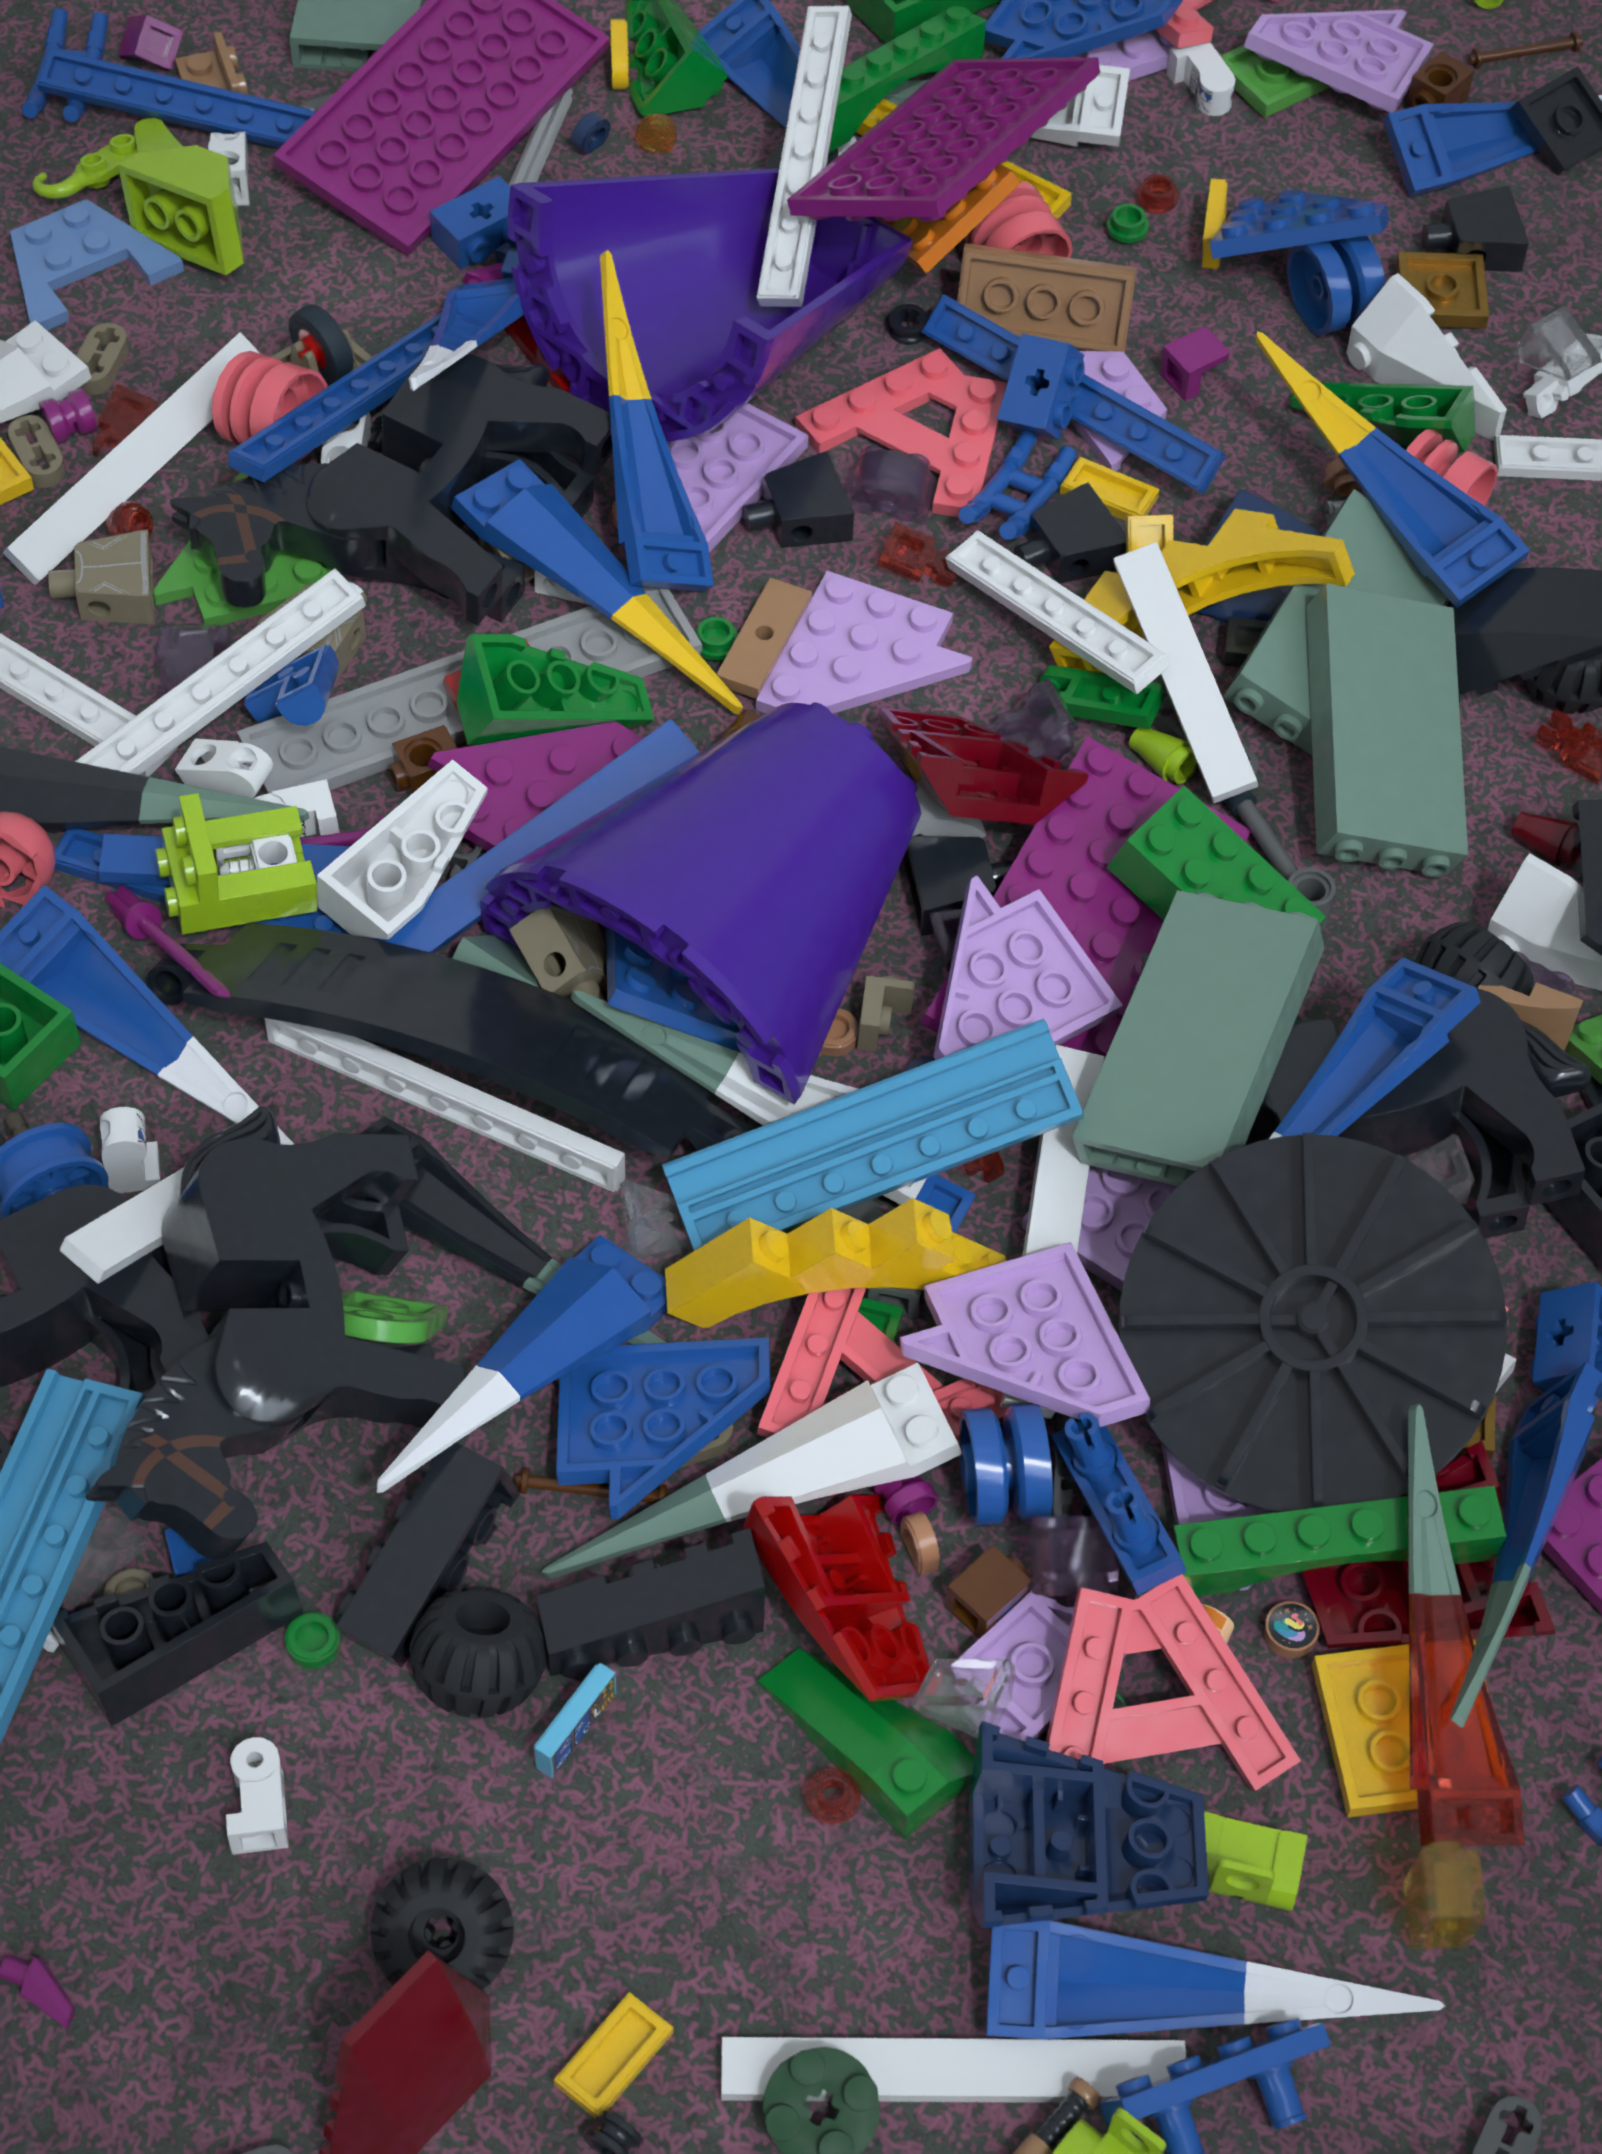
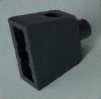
M1510 186L1450 198L1445 203L1441 223L1426 224L1422 228V245L1424 250L1447 249L1448 253L1483 255L1485 271L1522 272L1529 241Z
M827 451L766 473L762 481V501L742 506L743 519L747 530L750 532L772 526L782 548L840 543L853 540L854 511Z
M1089 482L1034 511L1030 517L1028 542L1015 546L1014 554L1035 568L1045 565L1055 581L1062 584L1102 575L1105 571L1116 572L1113 558L1126 554V534Z
M912 836L905 852L904 864L921 936L959 927L966 887L971 878L978 876L992 897H994L1015 860L990 863L985 840L980 837Z

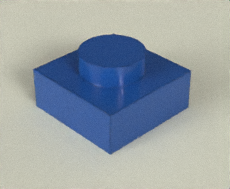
M936 1174L926 1179L916 1200L949 1214L952 1232L957 1233L976 1194Z

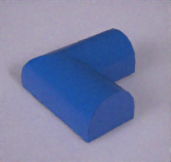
M325 644L295 659L247 694L244 705L259 723L281 715L296 725L307 726L316 723L321 719L326 709L338 674L339 661L335 651L330 644Z

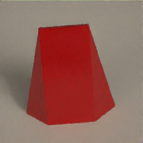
M850 1495L820 1515H800L792 1496L759 1497L752 1502L743 1527L744 1529H751L755 1549L769 1575L798 1619L834 1664L870 1702L929 1696L936 1692V1685L919 1627L916 1624L907 1622L903 1605L911 1601L906 1583L900 1580L895 1582L888 1558L897 1554L892 1535L886 1532L880 1533L875 1515H879L884 1511L880 1495Z

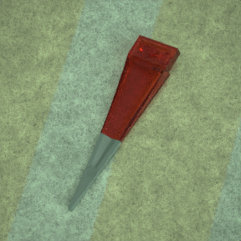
M1420 1404L1410 1406L1408 1410L1410 1790H1417L1420 1846H1524L1521 1789L1503 1740L1485 1680L1463 1729L1450 1719L1475 1645L1447 1537L1424 1411Z

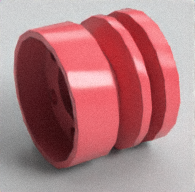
M1021 182L1014 191L963 238L964 243L1067 258H1071L1073 251L1070 237L1058 219L1052 215L1051 209L1044 202L1043 196L1038 189L1027 182Z
M253 351L239 353L223 369L213 393L212 417L215 429L222 439L240 445L327 388L328 385L322 375L314 370L289 362L283 363L273 357L264 356Z
M1426 429L1419 434L1406 451L1464 493L1486 506L1496 484L1498 475L1497 465L1471 451L1465 452L1456 460L1458 453L1456 442L1452 440L1443 441L1441 434L1430 429Z

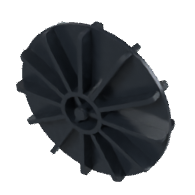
M1302 1133V1135L1281 1136L1258 1141L1232 1150L1221 1157H1216L1190 1175L1172 1191L1144 1228L1132 1252L1124 1277L1120 1299L1119 1332L1120 1341L1150 1398V1409L1143 1416L1165 1448L1198 1479L1217 1491L1244 1504L1277 1513L1398 1498L1409 1493L1408 1410L1410 1406L1420 1404L1424 1411L1435 1475L1438 1474L1471 1439L1493 1400L1503 1369L1506 1350L1507 1317L1502 1284L1491 1251L1475 1220L1470 1217L1464 1207L1442 1184L1426 1171L1409 1162L1408 1158L1401 1154L1396 1155L1381 1147L1354 1139Z

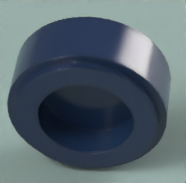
M596 111L586 114L577 123L572 132L571 145L583 155H589L606 141L610 132V122Z

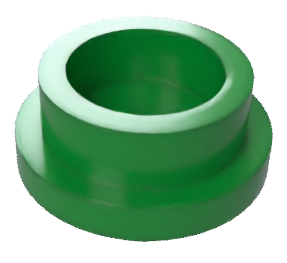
M1134 204L1117 206L1109 215L1106 225L1108 234L1113 239L1123 243H1135L1142 240L1147 235L1149 222L1144 210Z
M721 617L707 618L695 630L702 643L700 656L714 661L726 658L738 636L733 625Z

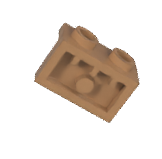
M221 31L213 33L215 51L175 58L176 69L180 79L248 95L243 72H235L239 70L234 46H226Z

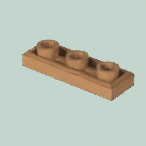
M773 578L769 579L717 672V676L730 690L757 699L811 601L812 591Z

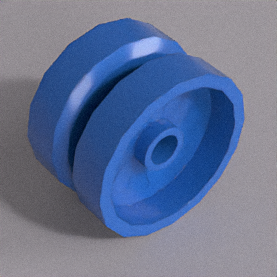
M1367 235L1294 246L1288 255L1287 278L1293 305L1310 332L1317 336L1343 329L1347 323L1353 325L1385 285V276L1379 255Z
M1034 1403L1009 1405L1003 1417L1002 1431L998 1417L989 1407L962 1409L959 1421V1445L962 1454L959 1455L960 1472L968 1513L973 1526L1001 1525L1008 1512L1009 1499L1013 1512L1022 1522L1049 1520L1052 1515L1053 1481L1048 1436L1040 1406Z

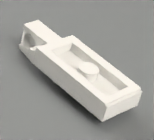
M1585 334L1534 374L1535 383L1523 393L1528 408V416L1543 418L1556 411L1558 401L1568 400L1569 396L1579 393L1583 386L1602 373V336Z

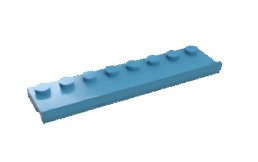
M1041 1019L662 1164L695 1251L749 1217L782 1232H788L800 1227L829 1208L843 1211L1084 1118V1113L1063 1061L1057 1052L1047 1022Z
M48 1368L0 1472V1745L106 1501H88L85 1498L86 1494L94 1486L98 1478L110 1469L112 1455L119 1436L127 1422L146 1398L143 1393L86 1378L84 1381L61 1376L57 1371Z

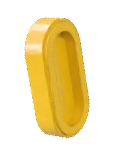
M611 19L612 90H627L629 88L627 21L625 19Z

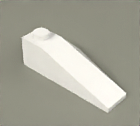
M1400 274L1393 275L1352 325L1346 352L1351 364L1356 369L1365 371L1374 381L1380 384L1473 386L1475 432L1494 441L1496 435L1501 433L1507 409L1476 367H1466L1455 349L1459 343L1450 332L1443 335L1430 316L1433 315L1435 310L1429 301Z
M451 760L317 875V907L351 935L387 940L423 910L486 797L488 788L454 760Z
M1529 854L1493 914L1488 931L1516 951L1532 972L1602 991V956L1580 941L1577 896L1584 890L1583 887L1572 877Z

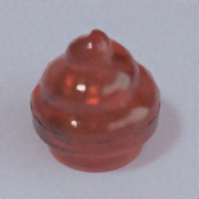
M122 502L109 514L106 519V527L110 536L138 530H148L150 538L153 531V519L150 512L136 502Z

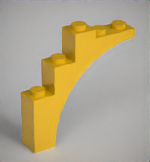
M1241 509L1233 510L1208 546L1169 540L1161 551L1187 615L1243 593L1277 586L1325 585L1326 583L1347 586L1355 575L1342 539L1279 530L1273 514ZM1105 571L1084 600L1145 640L1118 573ZM1055 639L1049 646L1057 666L1104 673Z
M914 1198L870 1224L829 1208L788 1234L749 1217L665 1269L667 1313L701 1328H709L738 1313L778 1300L809 1293L850 1288L924 1290L925 1285L1007 1260L1005 1255L952 1232L949 1214Z

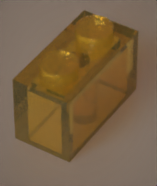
M1453 1841L1436 1842L1428 1845L1427 1849H1421L1403 1882L1410 1949L1467 1948L1486 1918L1479 1849H1462L1460 1843Z

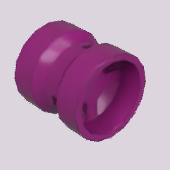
M82 388L68 392L64 400L57 401L50 398L39 402L41 417L47 423L57 444L67 441L69 436L77 431L84 435L97 431V423L91 404Z
M921 1474L913 1478L872 1486L876 1494L885 1498V1511L892 1524L900 1526L902 1518L920 1511L927 1515L939 1502V1497L932 1484L923 1481Z

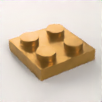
M1398 252L1396 274H1400L1429 301L1435 310L1430 317L1438 327L1486 329L1489 309L1483 255Z

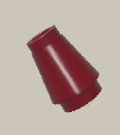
M1524 811L1516 818L1511 832L1512 838L1519 840L1555 865L1560 866L1561 863L1573 866L1581 855V850L1574 847V832L1578 829L1577 822L1529 814Z

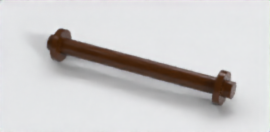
M1575 31L1571 32L1569 38L1487 52H1481L1479 48H1473L1471 54L1468 55L1469 65L1473 64L1475 69H1479L1484 62L1572 48L1575 53L1579 52L1580 47L1583 46V38Z
M524 1467L523 1474L517 1473L515 1482L516 1487H521V1494L526 1495L528 1488L609 1498L610 1484L559 1486L557 1478L530 1475V1468ZM661 1484L660 1490H653L640 1502L657 1503L673 1492L667 1491V1484Z

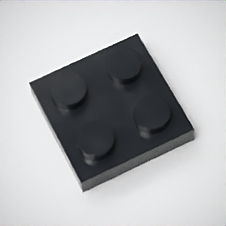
M1578 66L1518 100L1511 108L1557 176L1602 150V100Z

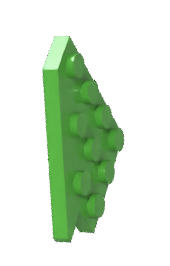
M240 472L233 482L249 476ZM189 541L153 589V596L156 605L194 596L205 629L269 613L306 585L319 581L331 572V569L320 561L289 551H280L276 554L271 568L265 573L266 595L262 602L253 607H235L226 602L221 595L214 564L204 557L199 550H192L191 541Z

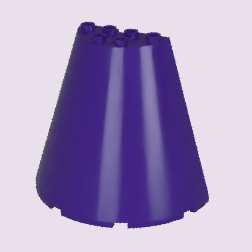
M779 168L517 183L510 186L508 204V238L517 241L519 260L518 265L511 266L517 294L520 297L521 307L532 335L551 369L561 368L571 382L569 392L609 413L610 403L600 255L607 250L610 251L637 354L666 441H676L697 436L714 429L728 420L889 281L906 261L913 239L875 217L849 221L845 216H830L826 219L817 220L802 307L760 306L757 300V293Z
M813 702L811 705L803 703L779 705L500 870L486 885L485 889L489 892L480 902L484 931L520 950L509 929L533 911L547 909L552 902L572 913L589 918L614 930L644 949L657 960L690 977L688 980L690 988L720 1020L729 1023L732 1019L739 1026L740 1030L736 1034L738 1038L736 1044L746 1059L753 1081L795 1104L802 1096L922 814L915 794L917 786L909 776L902 773L894 761L874 742L871 732L858 722L848 723L844 719L832 714L827 707L818 702Z

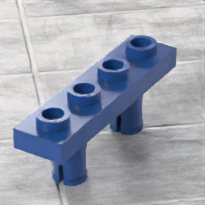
M1090 1413L1078 1414L1080 1421L1077 1423L1073 1417L1069 1419L1064 1429L1051 1435L1052 1440L1137 1596L1187 1572L1180 1554L1107 1426L1100 1427L1098 1419Z
M1299 2017L1288 2019L1266 2028L1269 2039L1252 2045L1250 2037L1245 2036L1217 2046L1219 2058L1202 2064L1199 2055L1171 2063L1166 2066L1169 2077L1151 2083L1149 2074L1115 2085L1118 2096L1099 2103L1106 2124L1110 2126L1113 2114L1118 2108H1122L1137 2120L1146 2116L1156 2119L1162 2139L1166 2143L1167 2154H1206L1189 2109V2105L1193 2104L1192 2099L1247 2077L1250 2080L1256 2079L1272 2129L1287 2127L1307 2119V2116L1302 2107L1289 2067L1294 2065L1292 2060L1331 2046L1324 2023L1302 2026Z

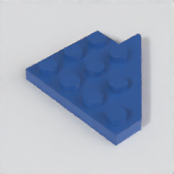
M1003 0L986 22L984 41L1008 48L1001 59L1068 58L1164 27L1183 0Z
M1283 190L1277 200L1263 202L1262 197L1244 199L1238 202V206L1233 209L1210 241L1212 257L1216 259L1382 233L1389 222L1387 204L1338 197L1336 195L1310 193L1301 190Z
M606 927L608 1005L742 1053L736 1044L738 1041L736 1034L740 1030L737 1023L732 1019L729 1023L720 1020L690 988L688 982L690 977L657 960L629 939Z
M769 1337L618 1345L560 1377L556 1466L558 1485L610 1483L609 1509L611 1519H620L771 1391Z

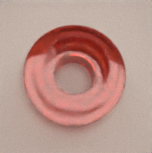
M1149 175L1138 187L1137 201L1141 207L1150 212H1168L1175 208L1178 203L1179 191L1175 181L1167 175Z
M835 1768L822 1770L816 1773L806 1786L805 1803L807 1809L814 1818L823 1823L840 1824L846 1822L855 1815L860 1806V1787L856 1780L846 1771ZM834 1787L841 1790L843 1796L839 1800L830 1801L824 1797L823 1792L828 1788Z

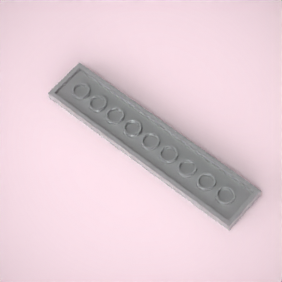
M642 587L700 655L702 643L670 590ZM592 606L512 633V635L526 639L531 647L546 652L554 648L566 652L565 658L588 666L596 662L641 678L674 666L648 645ZM465 650L329 698L321 719L314 724L307 726L296 725L281 715L237 731L239 743L252 744L262 749L273 762V769L261 786L263 792L268 794L272 793V791L327 779L329 790H333L389 769L388 765L394 763L392 743L442 725L446 726L455 745L466 742L460 715L443 686L445 676L462 669Z

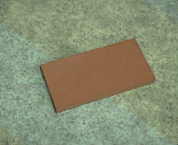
M965 243L957 302L1020 338L1022 334L1070 343L1077 349L1124 351L1125 353L1137 267Z

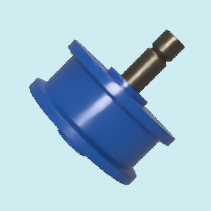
M13 1112L4 1119L12 1139L0 1147L1 1219L69 1187L77 1185L108 1187V1174L102 1163L90 1157L91 1143L85 1131L80 1127L69 1123H50L30 1129L22 1112Z

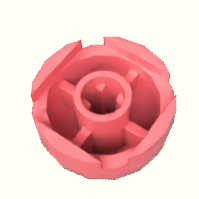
M2 811L0 812V907L5 908L2 898L24 906L44 884L48 886L53 878L56 860L54 846L46 831L33 819L18 812ZM20 873L27 877L25 886L14 891L6 892L1 887L11 884Z

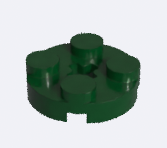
M824 2046L801 2050L781 2062L767 2082L763 2096L766 2129L778 2150L783 2154H861L871 2142L880 2119L878 2088L865 2066L855 2057L842 2050ZM826 2090L833 2093L831 2104L838 2109V2113L834 2119L825 2117L820 2125L809 2121L812 2111L804 2106L805 2101L809 2095L818 2098L822 2091Z

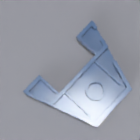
M87 199L10 231L30 324L37 321L46 330L70 321L68 310L53 292L54 290L126 259L131 260L150 286L184 271L183 261L179 256Z

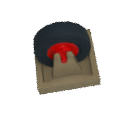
M313 304L304 306L289 318L288 329L293 344L272 356L283 363L289 362L320 373L328 386L373 358L350 338L349 332L346 329L343 330L326 310Z

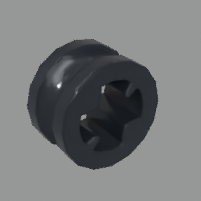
M901 304L895 307L889 316V335L894 341L904 345H913L921 342L926 337L921 331L928 321L927 313L923 308L914 304ZM906 322L907 326H902L901 323ZM910 322L915 323L916 326L910 327Z
M600 2110L597 2114L596 2121L598 2126L595 2129H587L583 2136L586 2143L599 2154H629L628 2152L631 2148H639L643 2143L641 2134L633 2126L606 2110Z

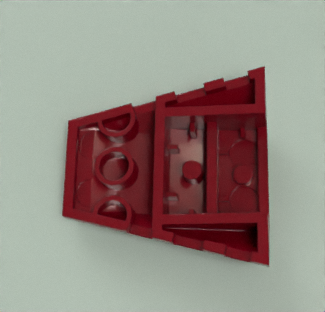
M879 707L878 718L904 764L928 795L952 817L1035 825L1087 783L1088 773L1073 768L1071 770L1061 769V761L1050 756L1042 755L1040 761L1028 754V746L1015 741L1000 740L1001 734L961 716Z
M1481 1440L1467 1448L1466 1454L1450 1462L1435 1475L1438 1493L1495 1486L1503 1520L1504 1512L1500 1504V1485ZM1407 1493V1494H1405V1495H1403V1496H1401V1497L1409 1496V1493ZM1496 1559L1455 1564L1454 1567L1461 1595L1423 1597L1409 1594L1408 1561L1349 1563L1314 1568L1301 1572L1328 1648L1473 1640L1478 1638ZM1529 1579L1503 1638L1556 1634L1537 1582L1531 1583Z
M428 1950L341 2039L334 2080L340 2086L331 2094L329 2107L337 2114L336 2119L332 2117L325 2123L323 2136L330 2143L321 2148L319 2154H417L491 2076L490 1996Z

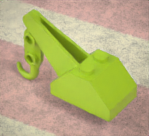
M147 118L140 120L134 126V136L130 134L114 136L111 138L110 143L102 149L83 156L73 174L60 183L43 184L47 179V174L44 172L38 174L32 182L33 190L39 196L48 199H61L72 196L85 187H104L109 184L111 178L120 173L132 228L180 258L224 275L229 274L244 264L242 231L228 157L198 145L183 147L160 119Z

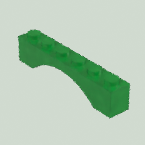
M954 5L843 67L828 153L851 141L862 122L875 106L906 80L922 73L939 72L954 59H982L987 20L971 13L965 7Z
M1495 1486L1439 1492L1454 1565L1495 1560L1506 1538ZM1409 1496L1174 1525L1170 1539L1180 1554L1187 1572L1183 1573V1576L1197 1597L1231 1593L1255 1583L1314 1568L1371 1561L1409 1562Z

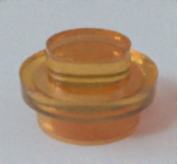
M657 113L644 117L636 128L637 142L643 150L664 155L669 153L677 142V131L674 122L664 114Z

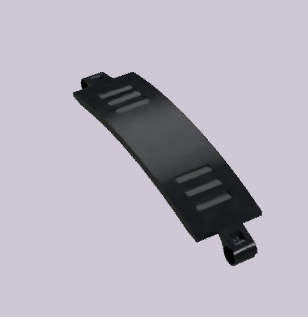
M247 923L225 945L180 944L204 969H207L223 983L230 992L229 998L212 995L168 953L147 974V987L165 1005L173 1006L184 1001L216 1012L306 1025L401 1049L499 1083L568 1113L636 1149L667 1159L671 1158L684 1137L689 1139L696 1150L699 1151L752 1130L748 1125L708 1101L712 1095L711 1091L580 1007L573 1000L479 966L415 948L331 931Z

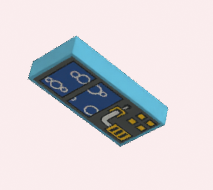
M601 1663L594 1666L535 1743V1761L538 1770L550 1778L555 1776L617 1694L616 1672Z

